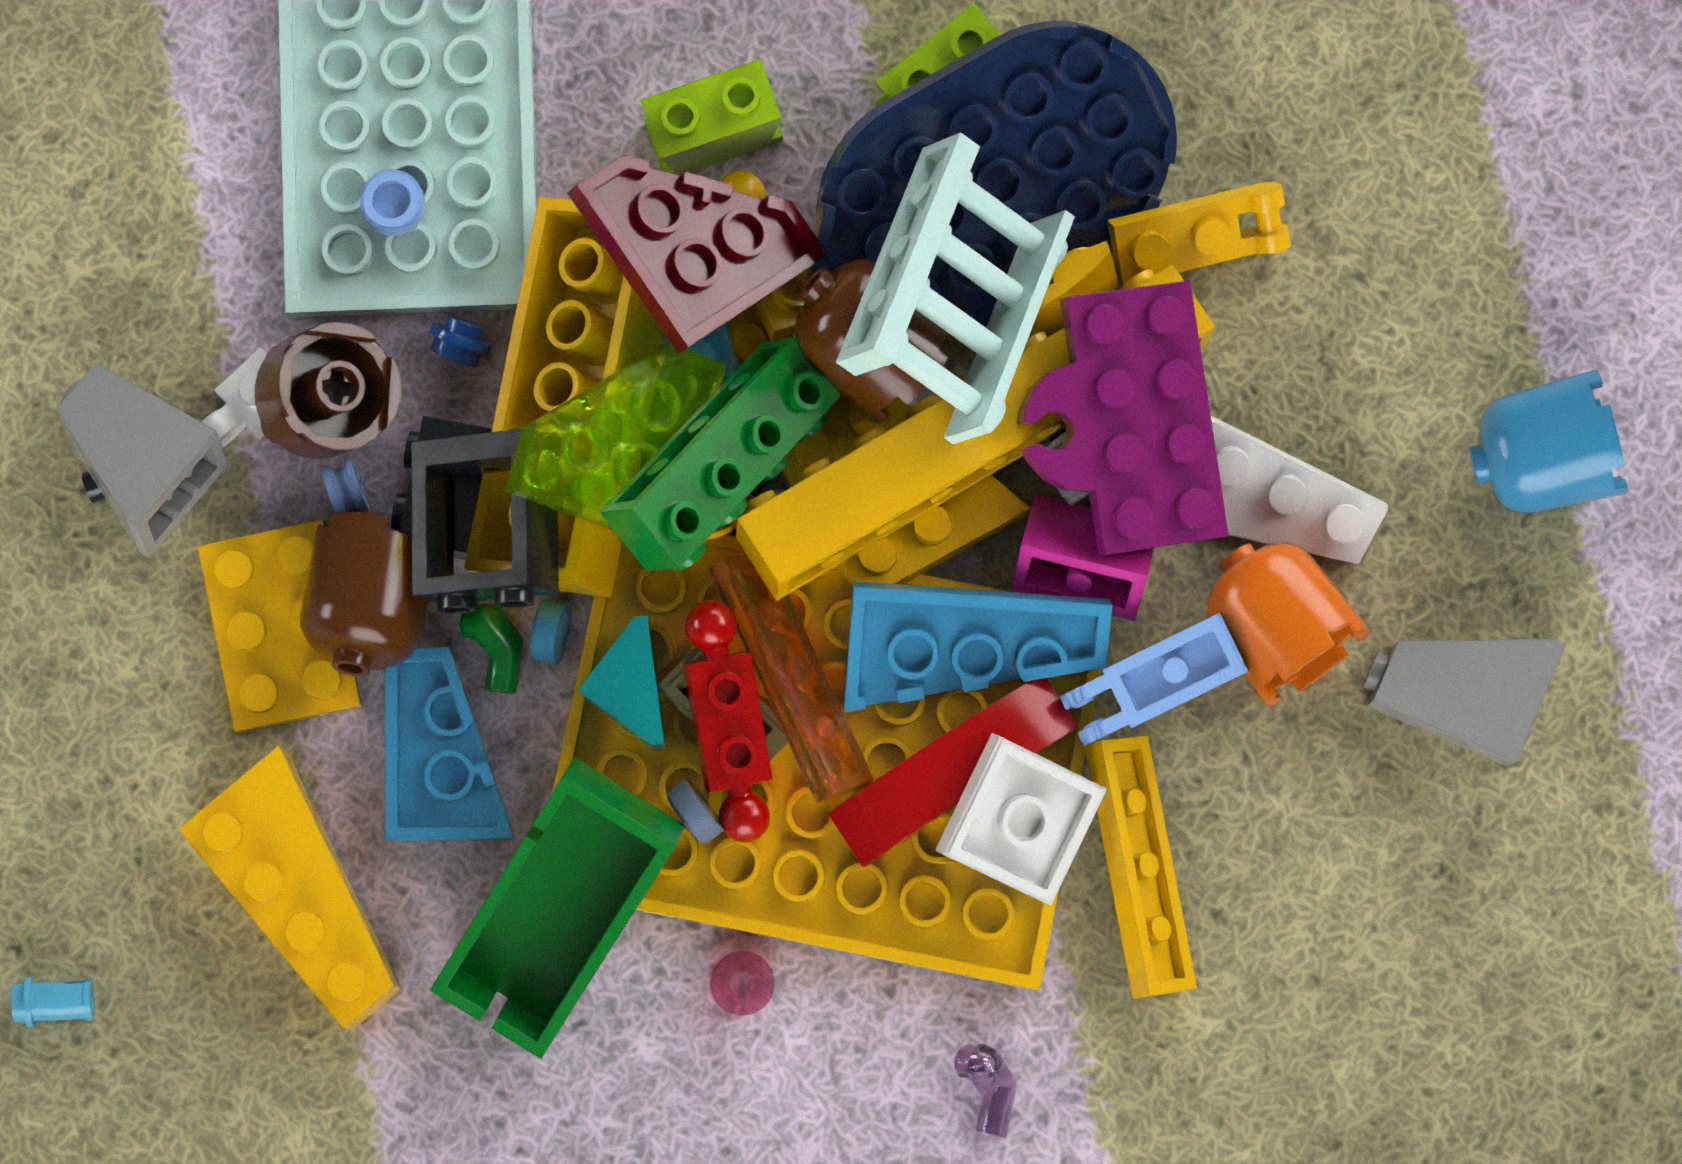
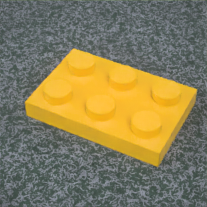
M323 519L197 546L234 731L237 734L363 707L357 677L336 671L331 666L332 661L320 655L308 644L300 627V611L315 534L319 524L325 526Z

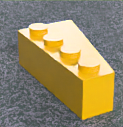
M278 745L178 829L343 1029H355L402 989L288 751Z

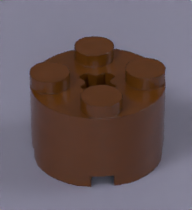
M330 322L321 324L282 341L272 347L266 354L255 381V405L261 421L262 432L271 442L279 444L295 455L310 459L335 457L369 444L384 429L388 428L395 419L400 406L402 385L399 369L392 357L388 358L384 350L376 342L378 339L373 334L360 326L350 323ZM323 389L333 392V401H329V396L323 392Z

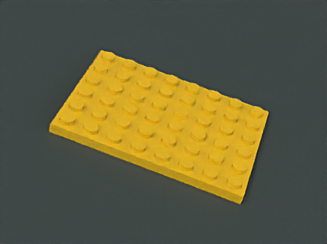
M724 535L705 541L707 550L702 557L688 568L680 571L676 569L646 571L622 541L612 597H593L553 791L575 757L682 824L684 823L667 800V792L686 778L697 788L719 816L721 804L728 797L727 790L711 793L705 790L694 725L660 692L667 750L653 751L589 703L578 691L631 620L637 616L647 615L650 622L659 685L695 648L689 641L685 631V621L689 611L696 604L705 600H717L726 604L733 611L737 621L735 637L728 645L729 654L741 651L751 652L758 697L795 733L793 739L770 761L773 780L752 784L753 792L761 796L769 807L770 822L765 833L760 838L751 842H737L729 838L724 832H721L706 844L705 842L701 843L685 826L675 849L636 910L1039 991L1059 890L1050 906L937 852L935 849L956 807L920 829L917 834L865 868L861 866L828 815L829 812L873 781L1029 681L1024 682L1022 679L989 684V688L967 692H963L960 689L924 695L925 699L898 703L895 700L866 705V709L843 712L852 585L839 565L776 601L736 537ZM921 574L904 584L1010 592ZM1102 669L1049 677L1047 679L1060 697L1100 677ZM686 687L682 693L689 699ZM1097 696L1094 697L1093 701L1079 708H1069L1068 710L1079 728L1038 755L1081 776L1086 752L1078 733L1084 729V726L1092 723ZM763 722L766 737L771 732V729Z

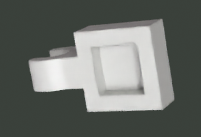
M261 347L214 389L216 395L226 405L212 412L201 421L217 431L222 448L229 444L246 426L259 439L264 436L254 397L257 373L267 354Z

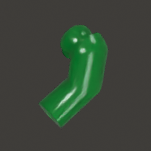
M482 603L477 606V611L462 613L459 620L461 633L465 638L476 640L489 655L485 690L516 694L523 649L521 634L501 609L491 604Z

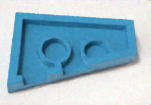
M449 647L416 648L412 655L403 663L385 669V841L516 840L452 650Z

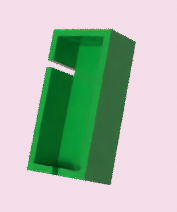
M574 757L444 965L430 991L478 1021L485 1014L496 992L501 993L507 997V1000L491 1029L542 1059L675 849L685 825Z

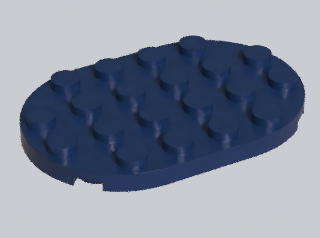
M1071 21L1038 22L1012 29L988 41L882 102L857 121L845 134L828 161L817 195L816 232L824 255L823 261L830 273L842 264L854 260L867 259L877 261L922 148L960 132L980 146L970 170L973 174V182L1029 223L1064 210L1075 216L1066 239L1068 244L1067 252L1080 247H1091L1107 241L1111 255H1113L1107 220L1158 208L1162 202L1158 196L1166 180L1169 165L1175 164L1177 150L1176 122L1171 101L1162 81L1151 65L1137 51L1110 33L1087 24ZM957 203L949 223L952 227L951 234L1008 274L1018 246ZM936 256L928 275L930 288L981 325L987 327L997 299Z

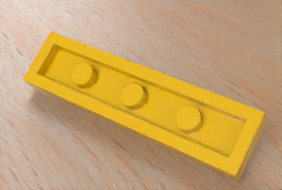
M1146 735L1101 740L1085 745L1091 781L1107 788L1097 809L1133 1000L1196 989L1195 974L1149 737Z

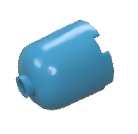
M1598 370L1581 373L1505 395L1493 401L1484 411L1479 424L1480 444L1469 447L1471 462L1477 483L1481 484L1490 481L1497 499L1507 509L1518 513H1536L1627 494L1628 486L1625 479H1622L1621 476L1613 477L1612 469L1625 465L1610 404L1601 406L1600 398L1595 399L1592 392L1594 389L1603 387L1602 378Z

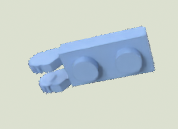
M1218 613L1103 669L1104 675L1060 696V699L1066 710L1071 707L1079 708L1093 701L1095 696L1110 688L1112 689L1122 711L1107 719L1100 718L1084 726V729L1078 735L1083 746L1127 725L1130 728H1134L1249 670L1221 613Z

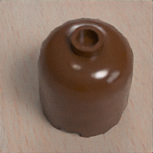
M867 259L854 260L842 264L831 273L826 268H821L809 278L799 292L798 297L804 301V304L796 318L795 337H797L800 348L807 359L853 406L872 423H882L889 418V413L884 407L897 397L908 405L925 386L894 364L854 376L836 363L876 261ZM914 310L906 330L908 342L943 366L948 356L939 348L945 338H948L950 341L956 338L917 310Z
M364 512L334 513L330 515L328 527L322 524L318 525L300 611V627L308 644L320 655L332 661L331 666L336 671L350 676H367L370 674V670H382L393 667L408 659L416 649L422 636L431 602L412 596V537L387 529L389 517L381 514Z

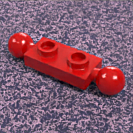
M705 600L696 604L689 611L685 621L686 635L695 647L702 650L703 659L683 663L704 788L710 793L727 790L728 797L721 804L718 816L719 823L724 829L723 832L734 841L751 842L760 838L765 833L770 822L769 807L761 796L753 792L752 784L773 780L751 652L748 651L729 654L728 645L734 639L737 630L736 617L726 604L717 600Z

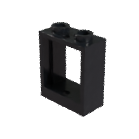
M521 428L411 442L412 596L437 602L439 612L460 614L477 611V602L494 600L495 606L519 608L534 605V596L559 593L557 439ZM511 471L512 569L454 575L453 477Z

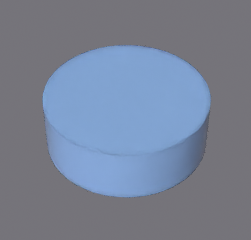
M388 169L374 174L367 180L360 195V207L366 221L374 230L387 236H400L412 231L421 222L425 213L426 202L419 183L410 174L401 170Z

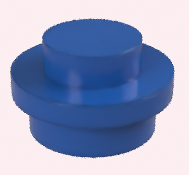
M451 315L448 316L445 325L432 323L429 331L434 336L430 347L432 352L472 367L478 366L482 354H489L492 344L481 339L484 332L483 327Z

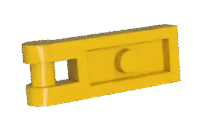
M1279 182L1257 183L1107 220L1117 279L1124 285L1132 277L1148 269L1157 274L1167 267L1174 265L1180 273L1257 253L1275 254L1291 247L1289 227L1286 224H1282L1280 208L1285 205L1282 184ZM1254 212L1257 227L1240 230L1238 215Z

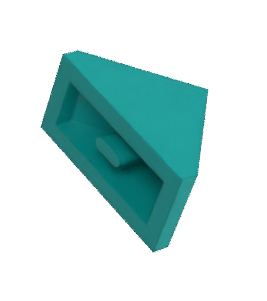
M647 615L637 616L631 620L578 691L584 699L651 750H667L660 695L657 688L658 680L650 622Z

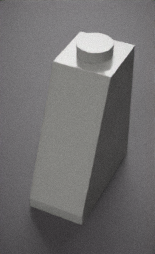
M98 363L89 370L82 380H78L70 385L62 398L61 404L56 408L72 447L138 551L149 558L228 465L216 430Z
M1556 639L1398 641L1391 647L1388 656L1377 652L1373 658L1362 687L1373 691L1367 707L1509 767L1519 759L1566 643Z

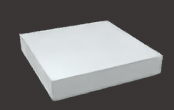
M991 733L935 850L1051 906L1107 788L999 735Z

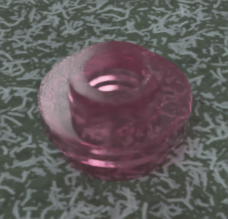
M736 951L721 958L715 965L710 978L711 993L717 1004L728 1013L739 1016L751 1015L763 1009L772 998L775 987L774 974L769 964L761 956L750 951ZM739 971H747L755 979L753 991L746 996L736 995L730 987L732 976Z

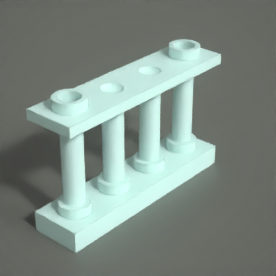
M961 132L922 148L836 360L838 365L854 376L894 364L950 403L955 409L944 438L952 444L991 433L1002 420L1006 410L1005 397L1053 272L1066 255L1068 249L1066 239L1075 216L1064 210L1029 223L973 182V174L970 170L980 146ZM957 203L1018 246L1008 274L951 234L952 227L949 223ZM936 256L997 299L987 327L981 325L930 288L928 275ZM914 310H917L976 352L965 382L908 342L906 330Z

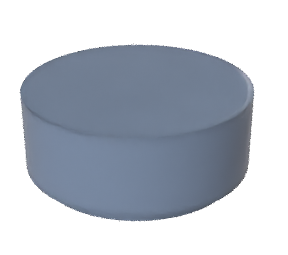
M685 778L667 792L669 804L688 830L701 843L705 842L707 844L724 831L719 823L718 815L688 779Z

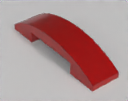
M1047 678L1029 681L936 739L829 812L828 815L861 866L865 868L917 834L920 829L957 806L991 733L999 735L1038 755L1077 730L1079 726L1069 710L1065 709L1059 695Z

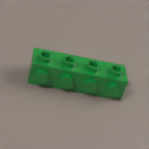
M797 337L761 343L599 513L646 571L665 569L680 571L686 569L702 557L707 550L705 541L718 527L731 523L744 512L748 505L745 498L758 484L771 480L785 468L788 463L785 455L798 442L812 437L826 424L827 417L825 413L841 395L807 359L800 348Z

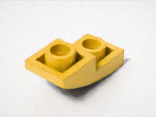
M1107 241L1091 247L1076 248L1066 253L1062 262L1053 272L1052 284L1048 285L1029 337L1043 331L1049 337L1064 328L1060 299L1114 291L1119 283Z

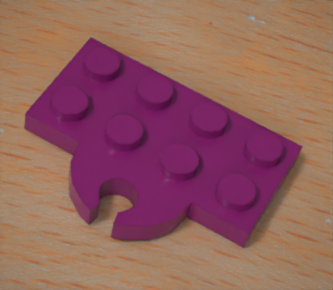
M1190 280L1060 299L1069 364L1046 372L1028 389L1018 411L1017 424H1034L1044 414L1052 413L1057 415L1065 424L1066 438L1062 446L1057 450L1049 449L1040 443L1022 448L1021 452L1026 462L1042 480L1062 490L1089 492L1098 556L1229 536Z

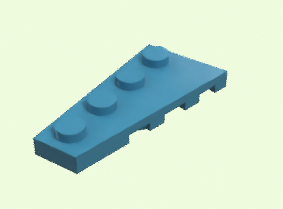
M853 581L843 712L866 709V705L895 700L898 703L925 699L924 695L960 689L963 692L989 688V684L1022 679L1026 682L1106 668L1112 603L1110 599Z

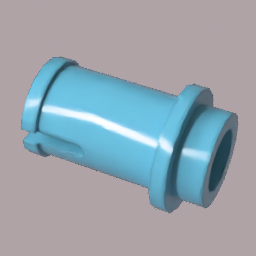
M29 976L25 978L24 983L13 984L11 992L13 1021L15 1023L26 1022L27 1028H35L37 1021L93 1020L95 1007L92 978L78 981L35 983L34 977Z

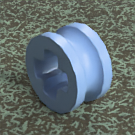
M352 457L344 459V465L339 469H332L330 465L321 467L325 486L335 513L349 512L353 509L364 513L370 511L366 494Z

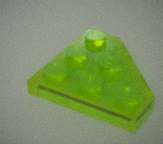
M671 344L658 346L523 427L505 491L614 531L600 514V511L715 393L722 384L726 364L688 349L678 355Z

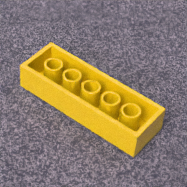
M539 197L491 432L526 428L557 439L559 592L611 598L622 540L599 512L636 475L664 333L573 201L564 198ZM511 471L482 475L464 564L465 570L479 573L512 569Z

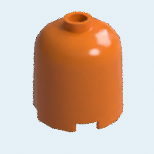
M1248 543L1233 551L1219 564L1224 574L1215 582L1207 598L1208 618L1221 613L1249 670L1243 675L1264 706H1271L1280 702L1281 696L1276 690L1290 682L1300 692L1324 676L1349 656L1342 644L1351 636L1357 642L1363 641L1369 634L1366 624L1316 561L1303 548L1289 543L1269 544L1256 551Z

